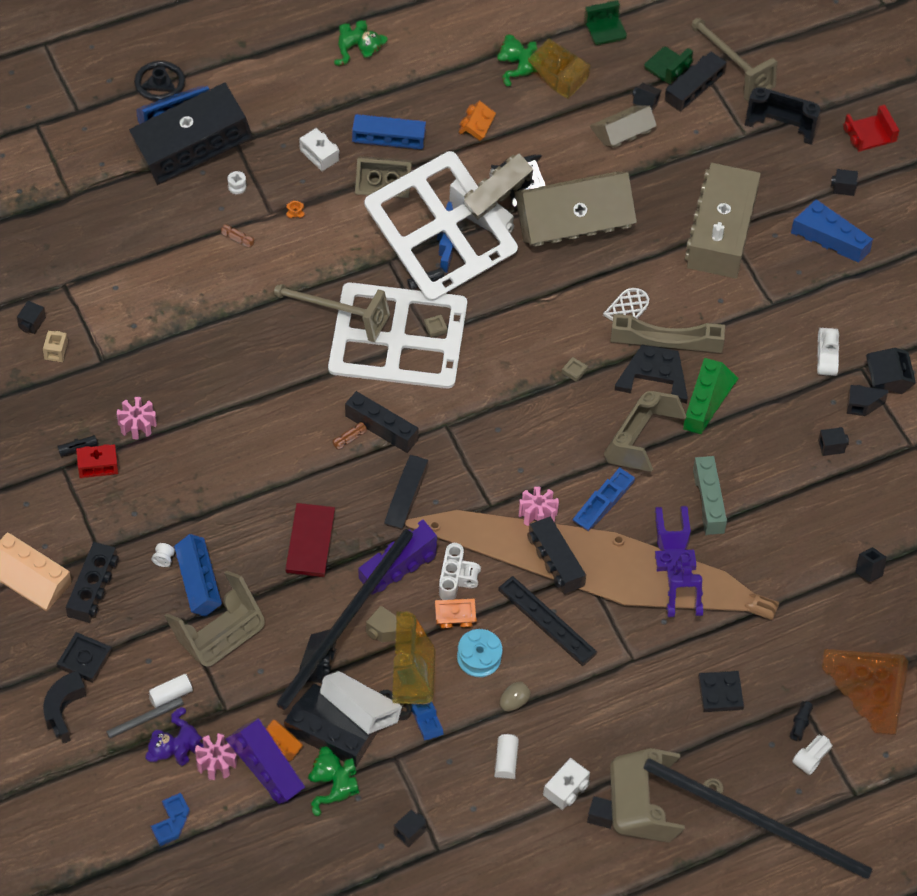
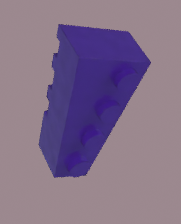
M424 519L418 522V528L411 531L413 533L412 539L371 593L372 595L383 591L392 582H398L407 573L416 571L420 565L425 562L428 563L435 558L437 535ZM394 541L388 545L384 554H376L358 568V578L363 584L389 551Z
M259 718L243 725L225 738L267 789L272 799L277 801L278 804L289 800L305 788Z

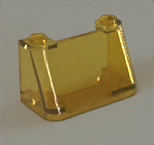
M397 611L395 654L399 655L394 658L392 703L428 704L434 698L435 646L413 613Z

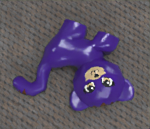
M178 708L171 715L172 723L181 727L177 737L174 738L170 733H164L160 730L153 731L145 757L146 760L157 762L158 760H166L175 754L177 764L183 766L189 762L187 751L190 750L195 754L197 745L204 748L200 742L202 737L193 725L179 719L180 716L186 713L185 708Z

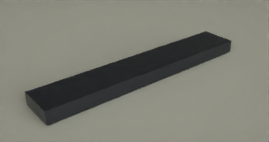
M514 576L499 586L498 591L582 667L597 655V651Z

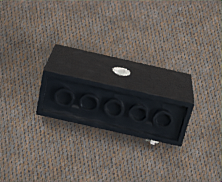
M226 82L129 129L136 148L156 185L253 138L246 116Z

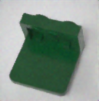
M618 0L585 7L584 22L595 45L627 38V33L619 18L620 3Z
M663 46L644 64V68L668 84H672L692 65L693 50L687 48L679 55L668 47Z

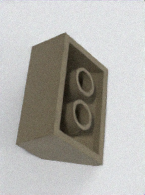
M637 105L590 125L600 141L605 146H611L612 148L620 146L624 140L630 141L637 138V134L649 133L652 131L651 128L657 126L650 106Z
M358 156L355 194L371 195L412 172V160ZM410 188L395 197L409 198Z

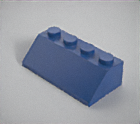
M199 86L137 108V121L141 124L168 109L182 104L184 101H188L208 91L209 87Z

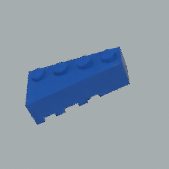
M817 199L793 220L791 234L796 236L799 234L804 236L807 241L818 242L822 244V247L834 249L837 251V254L858 263L870 253L873 242L870 236Z

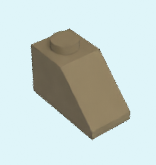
M382 606L366 622L367 634L372 639H377L382 643L412 638L413 627Z

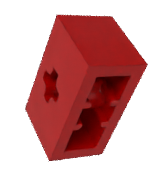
M104 444L95 447L85 446L76 449L80 478L118 474L115 444Z

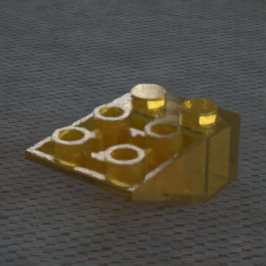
M549 38L528 59L553 90L567 99L589 78L591 65Z

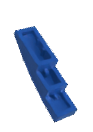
M448 201L447 211L453 210L452 202ZM440 232L437 234V240H440L439 256H442L441 268L447 273L454 245L445 232Z
M619 467L610 480L607 479L598 491L595 490L573 518V522L587 531L592 529L635 481V477Z
M417 665L398 669L397 674L407 701L412 706L413 716L424 741L444 735L443 728L436 716V709L429 697V690Z

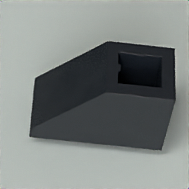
M851 385L848 393L846 414L867 416L886 403L888 390Z

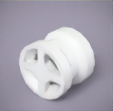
M239 171L230 173L228 176L229 191L233 194L243 193L246 190V176Z
M159 543L156 545V553L153 554L152 561L158 566L169 567L172 562L171 557L175 554V549L168 544Z

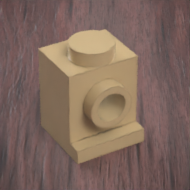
M48 331L43 346L45 360L64 361V354L68 344L67 333Z

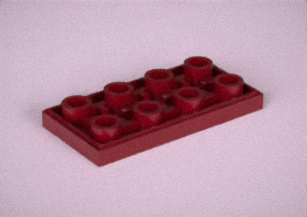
M296 503L285 569L286 573L325 577L335 507Z

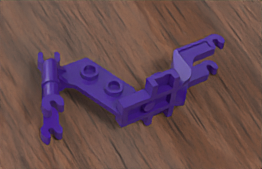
M687 506L680 507L683 530L667 531L664 528L662 507H655L657 544L661 550L655 551L656 570L667 571L669 603L666 605V610H668L667 617H675V599L678 587H695V616H703V604L701 602L703 579L701 575L692 573V570H696L697 566L695 551L686 550L691 533Z

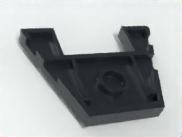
M642 344L616 382L614 390L631 393L634 378L673 385L671 394L678 395L680 402L687 404L688 395L679 351Z

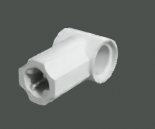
M818 735L806 749L802 748L797 753L792 763L810 775L817 768L820 760L832 748V744L824 735Z

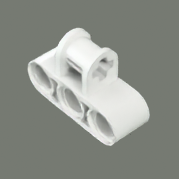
M819 328L818 374L837 376L839 330Z
M451 543L446 548L439 582V596L442 600H454L457 595L458 586L466 588L478 586L477 577L481 571V566L474 562L463 561L464 549L458 543Z

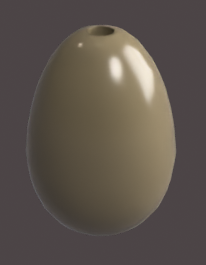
M521 681L512 683L503 692L499 702L500 707L507 712L522 707L529 700L531 691Z

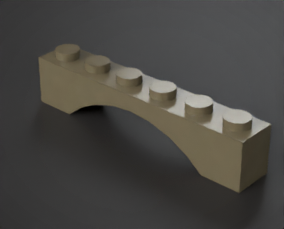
M613 314L611 342L722 353L725 325L705 323L690 328H664L647 324L631 315Z

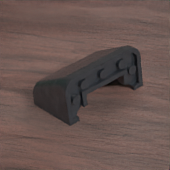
M757 87L752 90L749 97L745 126L753 128L756 122L761 121L760 123L764 124L766 118L799 127L798 134H803L804 143L812 145L820 124V106L815 102L763 87Z

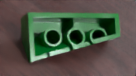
M704 358L686 412L687 417L684 420L683 430L702 434L715 412L722 405L725 397L728 396L732 387L737 383L739 378L723 362Z

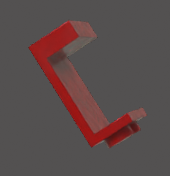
M885 105L878 106L875 116L853 121L851 115L847 114L843 123L844 131L848 133L852 145L856 147L858 152L897 142L900 131Z

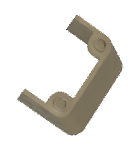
M655 391L645 392L606 448L604 456L607 462L652 472L653 467L645 449L632 445L652 414L680 419L687 417L678 395Z
M230 571L224 572L233 588L224 597V606L227 611L203 629L196 632L193 626L184 624L182 619L168 613L164 615L177 640L198 663L204 666L215 664L259 632L265 623V619L243 577Z
M649 748L617 756L610 764L612 816L615 830L624 835L670 843L685 829V826L666 822L663 809L657 805L650 804L648 771L643 767L646 760L650 758L670 768L680 758V754Z

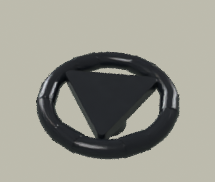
M153 61L145 64L137 71L134 85L141 96L152 101H158L179 94L185 86L186 79L179 66L172 62ZM165 68L172 70L178 75L179 80L176 88ZM154 69L152 75L141 86L143 74L148 70ZM146 90L162 91L168 93L162 95L151 94Z

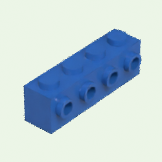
M355 114L352 142L423 149L426 122Z
M189 534L174 547L191 612L207 616L222 603L205 539Z

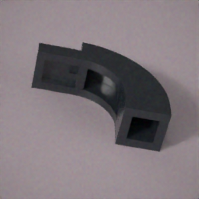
M78 670L57 680L48 690L43 704L47 730L53 729L55 737H60L62 744L70 742L69 732L62 718L64 709L71 702L86 697L85 686Z

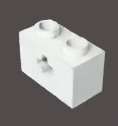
M317 128L299 138L300 151L321 171L339 161L337 145L332 144L327 136Z
M570 758L544 786L543 795L563 810L567 805L570 806L577 798L576 795L580 790L583 792L588 787L590 772Z

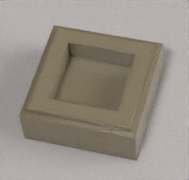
M442 315L424 319V325L430 337L448 332Z
M572 357L562 368V374L578 382L588 370V366Z

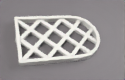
M626 289L604 312L603 316L613 321V317L610 315L632 313L638 319L647 309L649 297L641 289ZM630 292H636L637 295H630ZM638 297L639 302H632L631 298ZM640 297H645L647 301H641ZM629 298L630 303H623L622 299ZM633 305H640V309L634 310ZM624 306H631V310L625 311ZM615 307H622V311L616 312Z

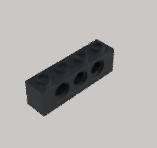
M93 542L67 602V617L90 623L92 617L97 615L99 600H103L106 583H110L112 569L117 566L119 561L116 547Z

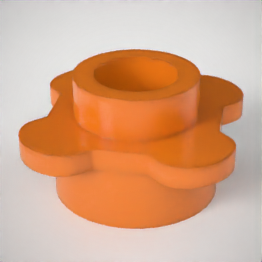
M292 201L286 205L288 218L304 217L303 203Z

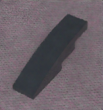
M410 454L384 522L385 525L404 530L408 514L411 512L415 497L418 495L429 460Z

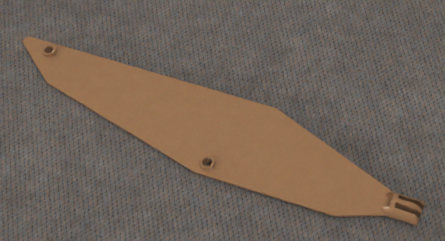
M454 510L412 518L405 522L408 528L415 530L419 527L418 522L424 519L435 532L437 538L458 543L466 549L554 580L553 575L547 572L544 560L538 557L535 545L531 544L528 540L529 526L524 524V519ZM556 524L586 573L585 586L579 588L580 590L622 605L666 607L667 603H669L667 571L656 570L655 551H661L658 547L616 532L595 529L587 531L581 527ZM696 561V570H692V573L701 575L703 579V596L701 599L703 609L748 611L773 620L779 602L754 594L727 572ZM678 587L676 589L675 608L694 609L695 587Z

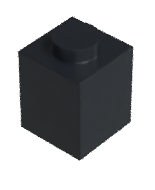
M642 83L634 88L632 103L638 106H650L651 110H653L658 104L662 90Z
M837 169L835 176L832 175L831 186H834L833 194L855 196L858 171Z
M30 301L26 302L17 315L18 327L24 332L33 334L38 331L46 319L44 307Z
M843 427L820 430L818 442L822 456L845 453L846 446L849 445V437L844 433Z
M873 547L859 553L856 573L868 582L883 576L887 557Z
M593 796L587 823L611 829L613 824L612 801Z
M412 809L394 825V835L408 848L426 832V819L420 813H415Z

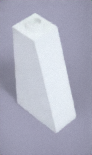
M457 179L450 185L449 202H452L453 209L463 204L466 194ZM497 203L493 210L508 232L511 233L514 228V216ZM473 214L467 217V219L492 232L482 217L479 220Z
M338 671L324 676L320 693L368 734L398 722L402 709L400 704Z

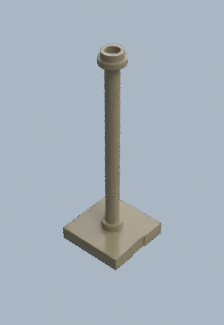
M696 18L693 20L692 26L695 31L700 30L746 71L744 84L745 100L749 102L752 90L757 87L770 90L775 88L777 61L774 58L752 68L704 25L703 19Z
M283 284L276 285L274 289V295L278 298L287 296L363 316L367 338L371 342L376 341L390 316L385 291L379 289L367 309L286 289Z

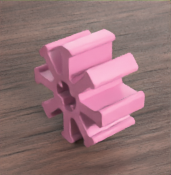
M135 397V406L132 407L128 400L123 401V411L117 410V420L121 433L126 436V433L131 430L132 439H139L138 430H142L146 437L151 435V426L156 427L157 424L156 413L153 411L152 403L147 401L142 406L141 397Z
M534 487L533 495L528 490L523 492L522 499L519 502L518 514L519 517L524 516L525 525L529 526L534 519L539 521L550 516L555 522V516L558 514L559 500L558 498L553 499V491L548 489L543 496L540 495L541 487Z
M217 734V742L214 745L210 741L209 735L203 737L204 748L197 745L195 749L198 771L202 774L207 769L208 779L215 780L216 769H220L223 778H227L230 776L229 766L233 768L237 766L236 752L228 743L225 745L223 734Z

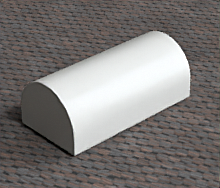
M183 674L149 690V699L154 708H157L193 691L187 675Z
M504 734L498 737L494 777L515 779L519 741L516 736Z

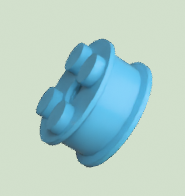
M475 629L467 632L462 636L458 645L457 661L460 668L465 673L474 677L491 675L498 669L501 663V641L494 633L488 630Z

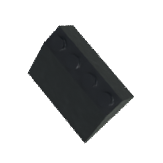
M314 683L293 706L284 720V727L298 740L319 750L324 746L329 747L332 753L339 757V760L345 762L347 759H353L355 767H357L379 730L369 734L324 697L320 693L321 686Z

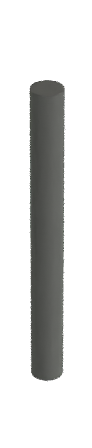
M181 697L106 731L107 736L110 739L184 705Z

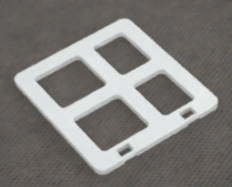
M451 151L442 154L372 193L364 201V206L428 300L439 298L448 291L493 267L495 264L514 255L518 249L516 242L492 209L482 218L500 245L481 256L475 254L456 223L472 215V213L464 204L452 211H447L426 180L443 169L449 168L466 193L478 188L458 156ZM414 187L435 217V220L402 237L381 207V204ZM445 232L464 260L465 265L436 282H432L411 252V249L438 233ZM497 252L499 257L492 261L489 256ZM450 279L453 284L445 288L442 283Z
M346 283L343 286L340 303L353 306L355 297L373 298L379 289L385 291L386 299L395 301L396 306L392 330L390 332H380L375 342L368 341L366 330L349 327L352 313L338 311L328 370L332 375L446 389L452 388L455 385L467 308V299L464 296L444 294L435 300H428L422 291L358 283ZM415 303L449 307L451 313L447 337L439 339L405 334L409 305ZM454 315L460 316V322L453 321ZM351 341L388 346L386 365L384 367L343 362L346 343ZM410 348L442 352L444 358L441 373L435 374L399 369L402 349ZM447 361L453 362V368H446Z

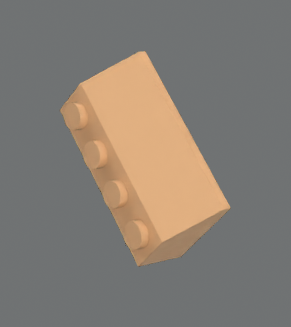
M8 532L0 540V582L47 612L72 584L70 571Z

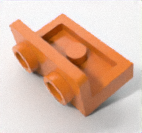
M478 101L475 105L471 104L466 110L467 116L460 122L461 128L459 133L463 134L467 131L481 141L496 113L481 101Z
M475 599L435 600L436 625H440L441 628H452V624H460L461 627H472V623L477 622Z
M272 720L266 728L287 761H292L303 747V744L277 720Z

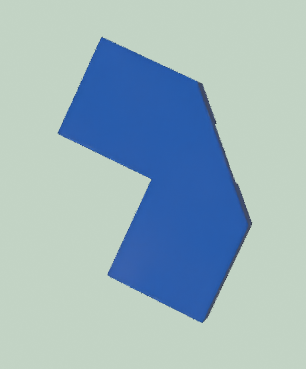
M181 793L162 801L169 819L151 826L159 846L178 839L187 821L190 810Z

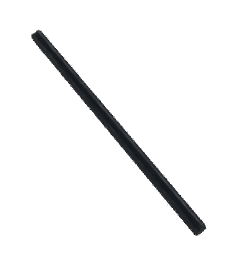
M404 529L278 699L277 706L286 710L412 539L413 533Z
M648 758L643 768L865 879H868L872 874L873 869L655 760Z

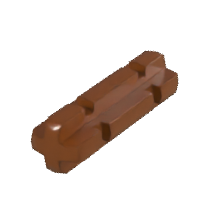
M224 224L221 228V234L229 235V238L249 248L254 244L253 237L246 236L245 233L227 224Z
M360 422L355 425V428L352 427L341 434V437L338 436L333 439L334 447L340 449L344 447V444H348L359 437L358 435L364 434L367 431L366 426Z

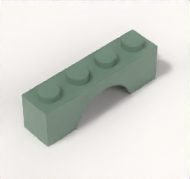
M714 456L695 457L693 473L695 484L699 487L701 493L702 520L705 535L725 533L727 518Z

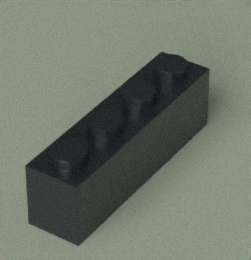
M711 51L706 56H702L698 63L690 66L684 75H680L672 85L667 86L665 102L679 112L683 111L725 74L727 62Z
M356 391L345 403V417L357 424L362 422L367 430L402 451L408 453L417 443L419 434L417 426Z
M551 516L531 523L529 525V533H527L528 540L531 544L535 545L538 557L544 560L547 572L553 575L556 587L560 588L563 594L584 587L586 573Z

